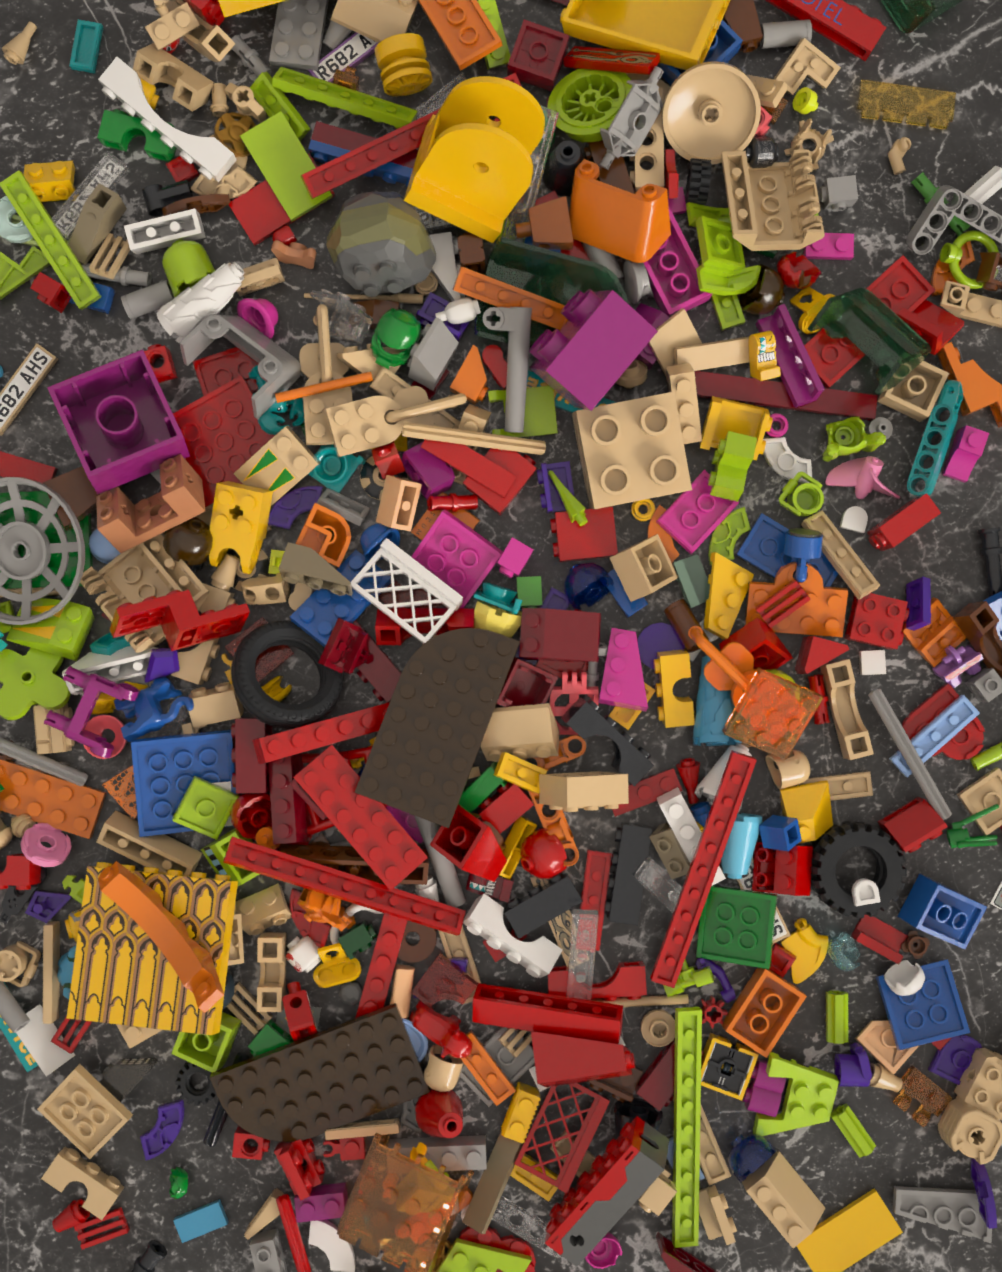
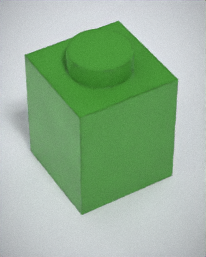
M541 576L517 577V599L522 600L521 607L537 608V606H542Z

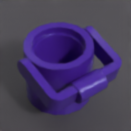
M859 1043L850 1044L851 1054L835 1055L834 1074L839 1080L838 1086L869 1087L872 1078L869 1057Z

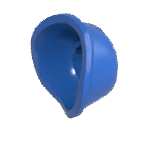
M381 523L368 527L360 537L364 557L371 559L380 549V545L386 538L396 546H399V531Z

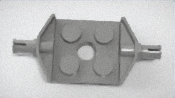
M655 66L649 79L646 81H627L628 84L632 85L630 92L609 129H600L604 146L607 149V153L599 164L604 169L609 170L615 157L619 159L620 156L636 155L663 108L658 91L659 86H657L659 79L664 73L661 68ZM637 117H639V122L635 126V121Z

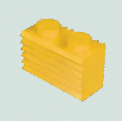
M518 1082L516 1092L513 1094L501 1126L502 1136L519 1143L525 1142L527 1133H529L528 1129H530V1124H532L536 1114L535 1111L539 1101H541L538 1088Z

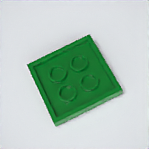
M712 885L700 916L696 957L770 969L777 894Z

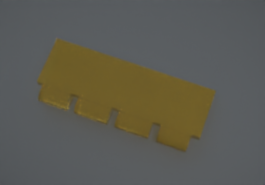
M862 79L857 109H862L861 118L878 120L880 112H883L882 121L902 123L904 115H907L906 124L925 127L928 118L930 119L929 127L946 130L948 123L953 120L956 92Z

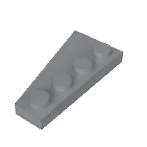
M894 1186L893 1211L895 1214L923 1223L928 1222L942 1229L957 1231L971 1238L973 1236L982 1239L984 1242H992V1228L989 1229L979 1213L976 1190Z

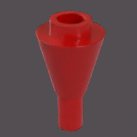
M685 758L680 760L681 763L677 764L676 767L687 789L689 804L698 803L695 790L698 785L700 762L695 761L694 758Z

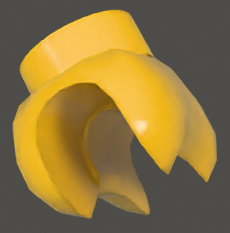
M283 676L274 677L261 687L268 696L278 702L287 697L292 690L291 684L285 689L280 687Z

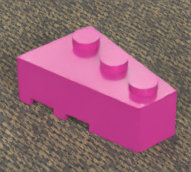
M612 628L599 703L646 712L648 704L636 632Z

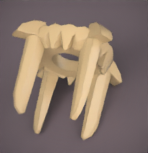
M807 119L806 122L804 120L799 122L800 132L794 136L791 148L784 150L786 156H791L793 150L804 149L803 141L807 139L812 140L816 147L815 150L810 152L813 170L819 169L817 162L824 155L826 145L834 141L831 129L827 130L824 135L815 129H810L812 119Z

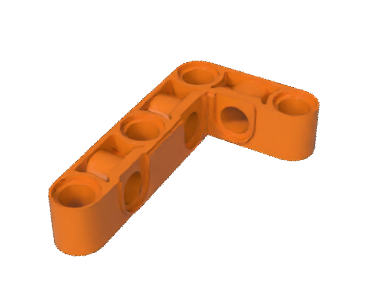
M569 735L559 739L558 756H549L547 758L534 757L533 759L536 760L538 767L548 771L552 767L580 757L586 750V743L579 735ZM572 739H578L581 742V748L577 752H571L568 749V743ZM528 791L543 828L548 829L546 833L550 836L555 834L564 849L571 848L574 850V856L569 860L563 861L564 866H573L579 859V852L563 810H555L552 815H545L542 812L544 804H539V794Z

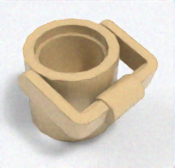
M17 941L16 944L0 951V981L10 982L17 987L27 986L37 970L41 952L21 941ZM24 973L22 981L17 979L18 976Z

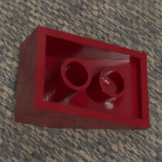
M522 608L519 657L526 660L598 662L601 613L546 608Z
M658 1232L656 1234L661 1257L670 1272H717L682 1247L675 1248L672 1241Z

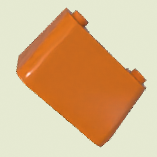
M584 159L575 169L569 208L573 239L635 263L648 261L671 235L667 189L654 184H646L635 194L598 181L597 178L600 175L599 166L594 162Z

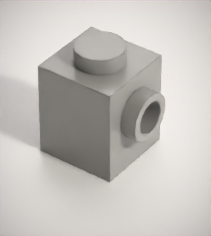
M856 175L827 178L819 188V199L824 204V210L832 209L833 212L843 211L856 203L858 200Z

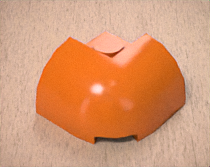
M314 503L295 544L312 548L329 564L340 567L350 545L352 537L350 527L341 515Z

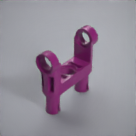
M69 666L63 680L83 688V696L71 719L50 710L46 716L47 719L44 720V724L63 731L65 737L90 747L92 753L109 758L114 750V746L107 742L106 738L85 730L98 697L103 692L121 701L122 699L136 701L139 690L130 684L116 683L96 673L89 675Z

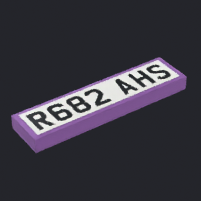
M356 32L319 61L318 71L308 70L309 74L312 77L335 83L372 55L378 42Z

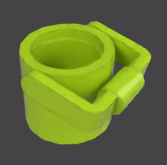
M800 471L793 479L790 478L782 489L783 493L779 497V504L798 517L809 516L817 512L824 503V495L821 490L823 485L805 472ZM801 477L809 482L797 486Z

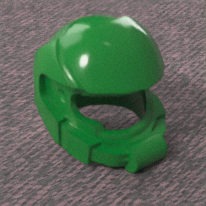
M391 308L382 315L370 345L373 356L376 358V364L389 369L390 366L404 365L409 360L410 352L415 343H418L421 333V323L412 313L403 309ZM381 341L390 348L406 350L399 354H390L382 348Z

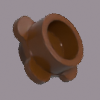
M911 930L908 932L906 941L901 944V949L904 952L911 953L913 958L920 959L927 951L930 941L926 937L922 938L919 936L917 931Z

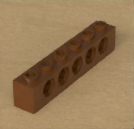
M281 844L280 852L377 883H383L352 846ZM421 849L428 857L427 849ZM427 858L399 884L427 885L429 859Z

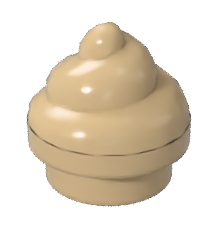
M22 814L11 818L12 833L16 837H23L24 832L36 824V822L30 819V815Z

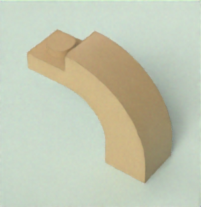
M164 0L169 12L185 3L183 0ZM192 10L200 26L181 38L213 62H220L235 43L218 25L212 26Z

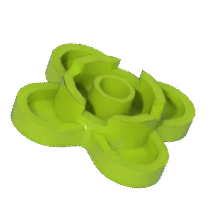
M30 648L24 656L10 649L0 651V683L3 684L0 689V716L6 720H17L23 717L32 705L37 704L47 710H58L64 707L70 699V691L66 682L55 675L62 665L64 657Z

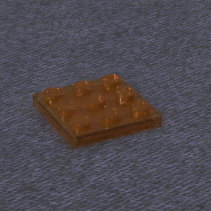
M758 667L723 727L722 732L726 736L787 760L823 697L819 693Z

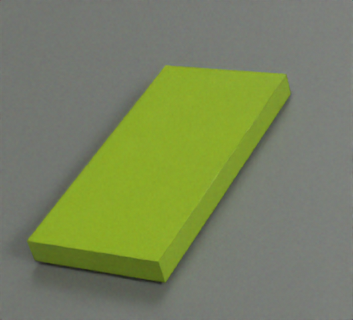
M282 111L240 135L291 222L333 197L331 192L328 191L311 199L300 176L316 167Z

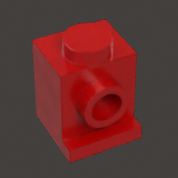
M39 272L30 289L38 293L37 299L60 313L64 311L71 299V295L65 286Z

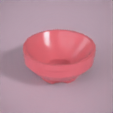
M98 715L87 722L85 730L101 737L106 729H111L115 733V739L111 743L114 746V750L109 758L117 756L126 746L127 740L123 738L121 728L125 725L118 718L111 715ZM84 745L87 752L99 759H108L92 753L90 747Z

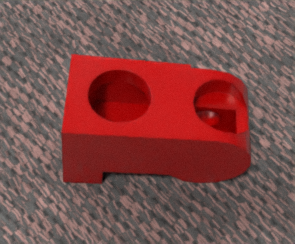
M489 345L482 353L483 364L501 390H506L507 362L504 360L503 352L499 346Z

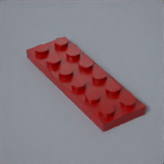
M904 255L804 345L822 384L829 389L896 327L897 313L903 307L912 312L935 291Z
M332 744L293 776L390 891L428 858L381 802L355 793L360 777Z

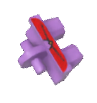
M950 645L945 648L947 656L941 659L942 662L932 668L935 675L944 680L945 683H949L952 688H955L961 684L962 680L959 675L964 671L969 675H975L981 671L979 662L983 660L980 652L974 651L969 645L966 647L961 646L956 650Z

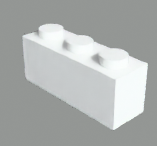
M196 209L124 226L130 250L135 254L169 247L177 240L194 241L206 238L200 214Z

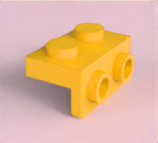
M73 161L25 165L24 176L41 202L77 198L73 185L75 175Z

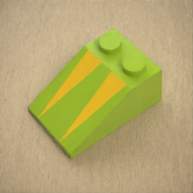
M40 598L32 601L31 616L50 610L61 600ZM69 601L59 612L45 620L24 625H12L6 639L10 642L77 661L95 618L91 607ZM21 607L18 611L17 616H21Z

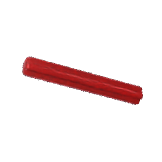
M283 1194L278 1196L276 1203L297 1272H312L289 1195Z

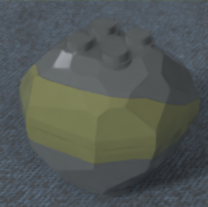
M394 191L366 192L350 197L341 207L327 236L326 246L337 272L354 289L364 291L368 297H376L380 293H399L404 289L426 280L436 261V251L421 216L409 203L404 201L401 194Z

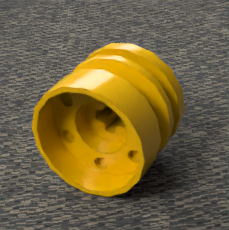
M402 33L394 35L376 45L374 49L378 68L382 70L380 76L384 92L387 95L398 97L415 94L426 89L433 82L429 62L425 60L427 54L423 37L419 34Z

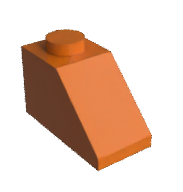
M473 345L453 380L450 391L454 394H465L467 401L476 405L478 400H484L489 388L486 387L487 378L478 348Z

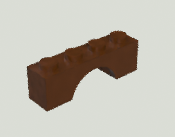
M987 601L969 603L953 619L975 651L981 653L982 661L986 667L993 668L1002 679V641L996 630L997 623L1000 620Z

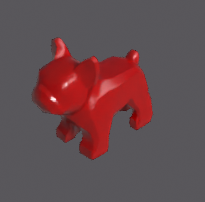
M420 999L416 1005L417 1010H413L409 1016L412 1025L434 1043L443 1047L440 1055L442 1058L446 1055L454 1058H466L469 1056L473 1044L470 1038L460 1031L461 1019L453 1014L450 1017H446L432 1009L433 1004L430 1001Z

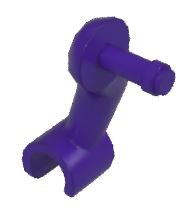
M698 958L696 960V967L701 969L710 966L713 975L720 981L724 989L720 991L724 1002L729 1003L735 1000V991L724 969L710 959Z

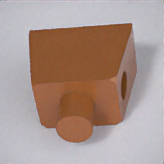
M566 196L529 208V222L515 224L517 239L531 237L533 249L571 250L573 247Z

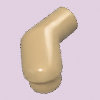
M907 137L896 140L888 152V158L894 175L906 171L902 158L911 147V141Z

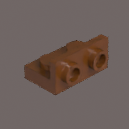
M635 1066V1068H632V1075L588 1082L590 1087L599 1092L606 1090L612 1093L611 1096L620 1102H625V1100L632 1102L634 1099L633 1093L643 1070Z

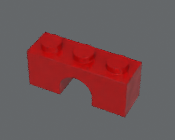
M23 853L7 855L6 868L4 871L0 870V889H8V885L16 886V890H29L31 885L41 883V866L29 861Z

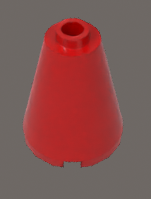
M430 1089V1093L419 1097L415 1106L417 1124L424 1133L442 1138H454L460 1134L463 1128V1106L459 1096L453 1090L439 1092Z

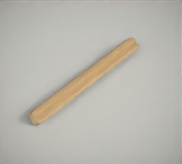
M405 422L402 426V436L537 455H543L546 450V442L540 440Z

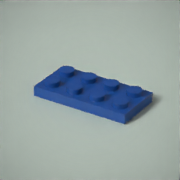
M761 513L737 551L736 556L775 579L776 573L781 566L791 563V556L784 554L785 535L789 529ZM821 551V557L810 559V564L819 571L823 579V586L830 587L838 572Z
M355 549L336 570L351 582L369 562V559L365 558ZM375 565L376 572L383 571L377 565ZM376 576L377 588H386L391 583V576ZM373 577L362 578L358 583L364 590L375 589ZM321 588L320 590H315L290 616V619L325 647L338 618L353 623L371 603L353 588L352 596L346 594L339 596L330 590Z

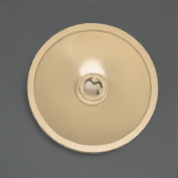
M704 62L684 71L672 83L665 96L662 108V124L665 135L672 148L689 161L691 158L711 160V164L722 163L721 153L723 151H743L753 139L761 115L759 95L750 78L739 68L731 64Z

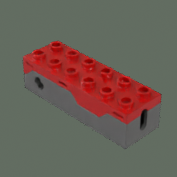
M638 1116L631 1123L627 1122L621 1129L620 1136L616 1140L613 1138L609 1142L605 1150L606 1152L594 1159L591 1169L588 1172L584 1171L580 1175L574 1188H569L567 1194L565 1193L563 1201L560 1204L557 1202L552 1207L549 1213L551 1220L545 1229L547 1232L545 1244L577 1267L665 1170L669 1139Z

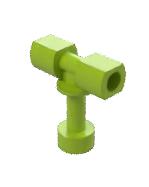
M685 959L675 988L663 986L667 997L684 992L686 987L696 984L698 988L713 983L715 979L710 966L695 970L693 966L688 967Z

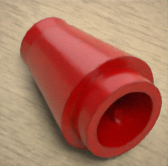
M73 1200L53 1219L52 1225L55 1231L62 1232L86 1222L90 1212L82 1207L85 1202L84 1200Z

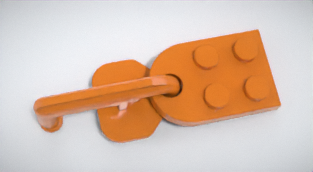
M692 626L689 629V637L711 658L704 667V676L707 681L717 690H731V700L737 711L771 744L808 711L772 674L760 669L753 670L754 658L742 644L731 642L719 651L703 635V630L699 626Z

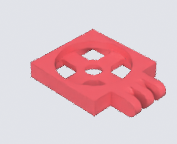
M562 672V686H554L550 694V707L554 718L555 716H563L579 699V694H586L594 703L599 704L598 686H587V672L581 673V681H577V672H572V681H567L568 673ZM569 694V703L566 706H555V701L560 695ZM556 720L560 731L559 735H578L570 726L567 728Z

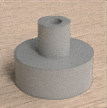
M878 417L868 424L866 431L867 434L881 432L886 435L887 440L892 435L893 426L887 418Z

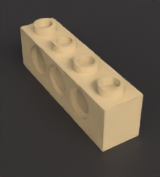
M659 88L658 91L663 103V88ZM662 109L646 136L652 140V144L648 146L641 144L636 155L629 156V161H634V170L629 172L631 184L634 186V193L646 184H654L664 188V128L662 124ZM637 117L635 121V126L639 122V117ZM649 161L653 167L650 170H644L641 168L640 163Z

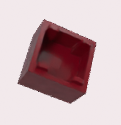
M524 19L508 62L507 76L516 72L519 81L552 92L568 50L570 35Z
M515 656L497 704L504 707L546 704L558 677Z

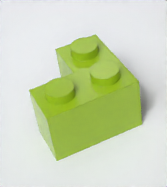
M728 431L725 439H720L718 449L715 450L712 459L715 470L710 472L708 485L711 486V496L739 501L744 491L747 470L754 458L756 437Z

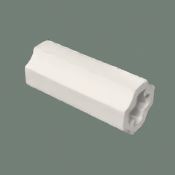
M994 166L964 194L983 204L1002 187V168ZM968 205L964 212L970 214L973 210V205Z

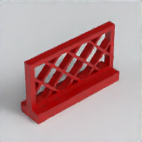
M579 1083L569 1084L572 1095L561 1099L558 1098L556 1092L557 1086L550 1088L514 1163L554 1185L566 1194L610 1102V1099L597 1094ZM573 1087L577 1088L581 1092L575 1093ZM554 1093L556 1100L550 1102V1099ZM586 1093L595 1098L590 1108L580 1110L576 1096ZM574 1098L578 1112L564 1116L560 1102ZM557 1103L561 1118L548 1122L545 1110L547 1106ZM588 1112L585 1120H583L582 1113ZM579 1115L582 1126L579 1131L570 1133L565 1119ZM543 1116L545 1123L539 1125L540 1120ZM563 1120L567 1135L553 1139L549 1125ZM546 1126L551 1140L537 1144L534 1133L536 1129ZM577 1135V1137H576V1139H575V1141H574V1143H573V1142H572V1139H571V1136ZM568 1138L571 1150L569 1153L559 1156L555 1142ZM532 1139L534 1146L528 1147ZM552 1143L556 1158L543 1162L538 1147ZM535 1149L540 1163L529 1166L521 1161L525 1152ZM566 1158L562 1167L560 1159ZM554 1161L558 1162L560 1173L556 1180L546 1174L545 1164ZM541 1166L542 1172L538 1171L535 1168Z

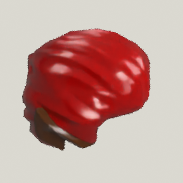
M796 251L783 255L778 261L777 271L782 277L784 285L789 288L805 289L810 287L822 274L820 269L804 255L796 257Z

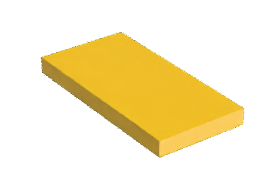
M874 1188L818 1224L812 1234L799 1243L797 1248L813 1272H842L903 1232Z

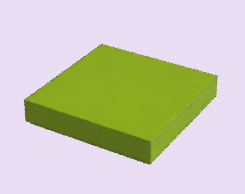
M194 775L172 817V821L217 840L231 815L232 806L239 795Z

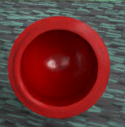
M287 225L273 234V242L278 240L287 246L292 242H297L295 235Z

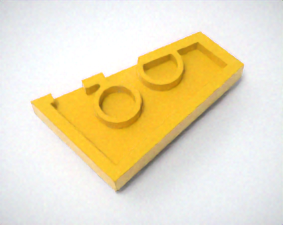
M713 552L710 557L712 570L708 577L710 590L709 598L706 599L703 629L721 639H728L748 591L749 581H752L754 574L722 555Z

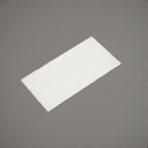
M39 1004L26 1013L30 1022L17 1031L16 1034L47 1077L73 1058L75 1054L74 1052L70 1054L50 1042L58 1029L54 1023L43 1024V1008ZM61 1035L59 1040L63 1041L64 1038Z

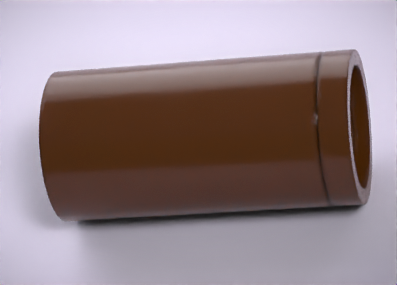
M684 599L675 601L664 610V613L688 653L695 652L700 648L689 637L688 631L692 626H699L701 629L702 627ZM703 630V635L709 640V638Z

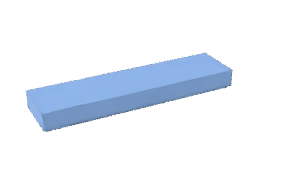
M960 695L910 740L923 763L980 714L965 695ZM900 750L889 758L905 777L908 778L912 774Z

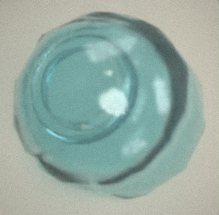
M841 932L829 941L828 955L836 967L847 972L856 969L860 965V962L855 963L861 955L860 951L847 932Z

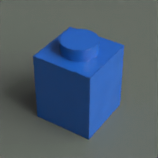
M772 815L759 825L763 848L789 851L802 841L797 818Z

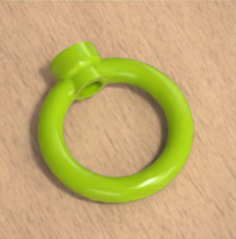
M972 230L959 235L953 243L944 244L940 251V261L949 263L950 271L959 284L970 286V289L982 288L983 284L976 282V279L967 277L960 269L959 261L963 254L961 247L966 242L975 240L981 242L988 252L999 253V250L990 236L981 231Z

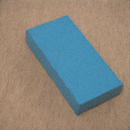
M220 1199L177 1216L173 1220L182 1243L221 1228L229 1222Z

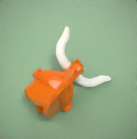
M306 888L303 889L297 901V904L306 911L304 918L308 922L313 920L318 923H328L331 925L330 940L332 944L340 943L338 940L339 930L350 929L356 923L353 916L356 912L366 910L375 914H383L382 912L357 904H352L345 910L344 907H341V899Z

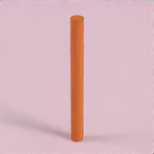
M370 371L275 393L277 403L371 382L373 378Z

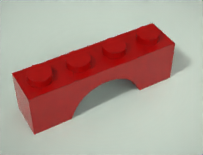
M397 608V615L401 619H412V608ZM414 608L415 618L430 617L429 608ZM432 608L433 616H442L448 608ZM459 608L457 611H454L436 635L456 629L474 628V609ZM377 609L375 623L377 645H402L406 639L413 636L381 610ZM431 622L416 623L417 631L420 634L429 633L431 631Z
M643 961L619 962L613 975L600 983L583 981L574 973L572 967L553 966L551 972L547 975L548 994L591 1001L594 998H602L603 1001H615L617 997L637 1000L641 999V996L647 995L646 973Z

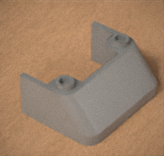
M209 315L179 343L183 362L188 366L215 339L222 336L259 363L258 373L266 383L251 397L254 417L259 419L276 402L275 393L287 391L300 377V363L240 316Z

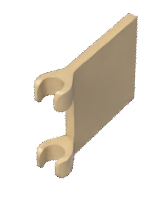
M683 308L656 329L658 332L648 343L666 376V380V367L674 366V348L702 344L689 316Z

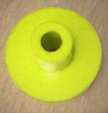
M808 87L800 89L793 99L794 110L803 115L815 111L818 108L817 93Z

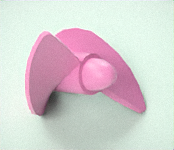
M868 456L844 462L831 470L825 481V484L828 486L855 487L857 499H864L872 490L900 499L899 495L888 489L878 479L884 463L877 457Z

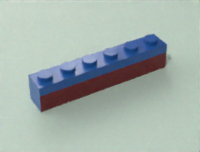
M316 121L308 149L311 157L316 162L325 164L378 138ZM415 149L364 174V176L373 177V175L382 177L388 183L395 184L397 181L404 183L408 187L419 150Z

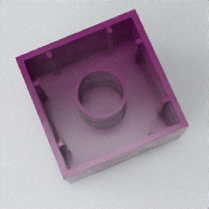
M589 289L585 293L579 290L561 311V314L568 319L561 330L556 329L553 332L549 329L545 330L529 349V352L537 358L529 368L572 406L589 411L594 409L658 332L613 290L593 292Z
M143 349L47 387L85 473L97 494L160 469L159 465L169 458H174L180 454L184 459L190 457L182 432Z

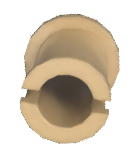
M214 83L212 85V105L210 110L215 117H221L229 111L224 90L227 86L222 83Z

